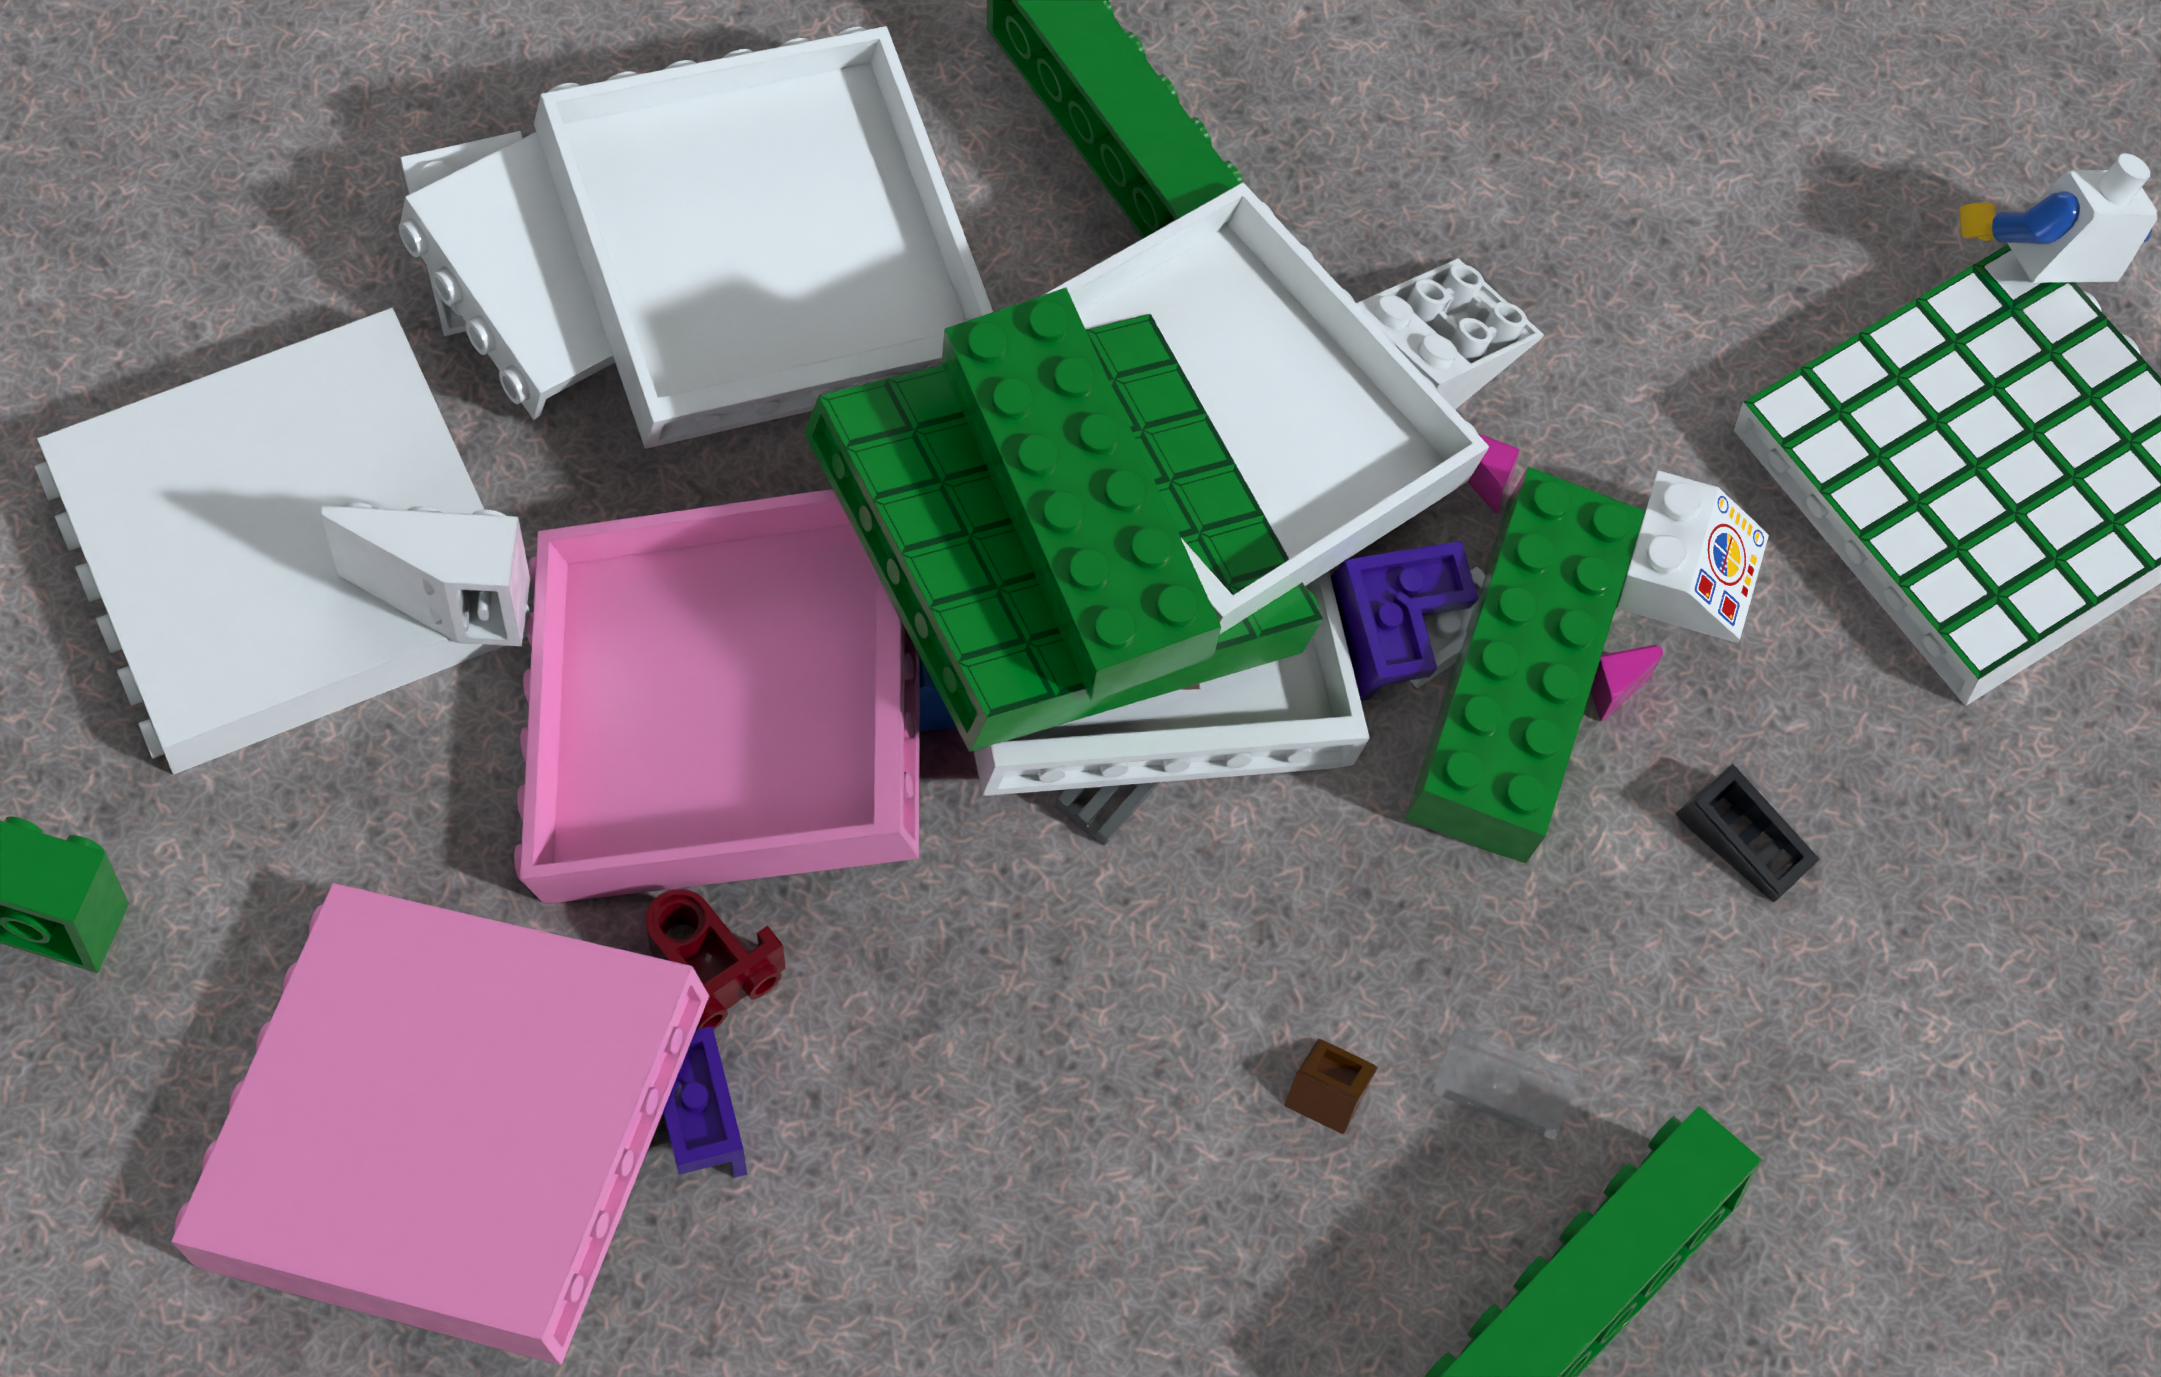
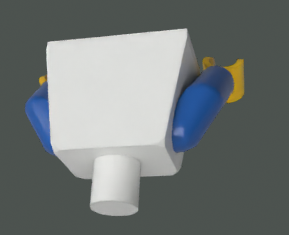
M2124 153L2117 158L2109 170H2071L2063 174L2032 208L2026 212H1999L1996 214V205L1987 202L1963 205L1959 208L1961 235L1964 238L1977 237L1986 242L1995 240L2007 242L2032 283L2118 282L2142 243L2149 240L2152 227L2157 221V210L2142 188L2150 177V170L2138 157Z

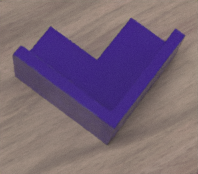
M1462 541L1348 559L1331 576L1360 700H1369L1383 685L1428 678L1438 669L1423 616L1468 609L1479 600Z
M713 1026L698 1029L694 1033L663 1111L678 1175L730 1162L734 1178L747 1175L744 1149Z

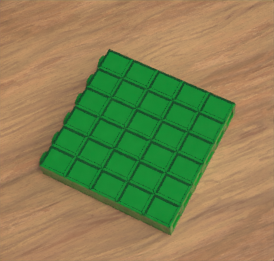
M1147 314L1086 329L1171 518L1184 542L1232 595L1290 560L1152 315ZM940 365L819 395L804 434L969 752L1301 654L1323 621L1316 597L1302 582L1221 633L1218 638L1214 658L1091 702L943 366Z

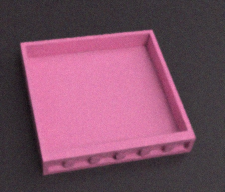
M833 489L538 531L537 555L533 556L529 563L530 581L535 594L534 612H530L531 616L526 619L527 637L532 647L531 669H527L523 677L524 694L529 704L528 726L523 727L520 734L521 752L526 762L525 785H520L517 793L518 811L523 821L522 844H518L514 851V865L518 879L542 903L569 902L919 859L920 656Z
M332 883L324 903L318 906L312 915L309 925V937L298 961L289 967L285 975L283 994L273 1017L260 1030L256 1044L257 1052L245 1079L240 1081L232 1092L229 1104L230 1112L218 1139L213 1141L205 1152L202 1162V1174L190 1201L184 1203L177 1214L174 1226L175 1234L171 1242L193 1266L213 1273L562 1365L708 1001L709 994L694 968L690 965Z

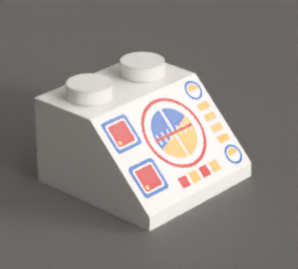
M1658 470L1617 609L1739 644L1769 535L1719 487Z

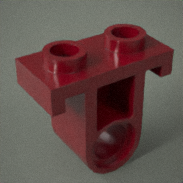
M671 889L658 895L650 903L646 913V929L653 957L692 966L709 994L696 1030L713 1026V1030H715L726 1019L728 1008L747 995L752 1000L764 996L780 981L782 977L780 972L786 969L784 947L768 925L757 932L758 947L748 954L707 901L696 892L687 889ZM686 924L696 929L691 936L685 939L675 940L665 935L670 928L676 925Z

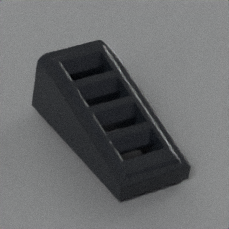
M1733 763L1717 774L1675 813L1696 836L1772 902L1778 900L1820 860ZM1724 797L1732 806L1720 816L1713 806ZM1742 815H1745L1753 823L1738 836L1730 826ZM1764 832L1772 841L1755 855L1748 845ZM1784 849L1792 858L1779 871L1773 874L1765 865Z

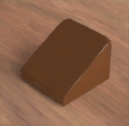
M1318 1038L1295 1075L1285 1101V1107L1344 1134L1378 1067Z

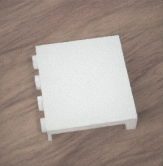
M537 132L405 196L401 222L398 228L406 249L412 256L416 258L422 257L432 272V281L439 297L446 305H455L466 321V332L474 348L481 355L488 353L500 371V382L507 396L515 404L522 403L533 420L542 415L547 398L615 363Z

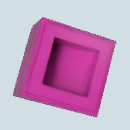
M1478 433L1489 448L1468 483L1493 512L1498 514L1513 480L1520 450L1517 447Z
M1651 645L1601 655L1591 687V694L1600 721H1604L1651 678L1663 656L1661 646Z

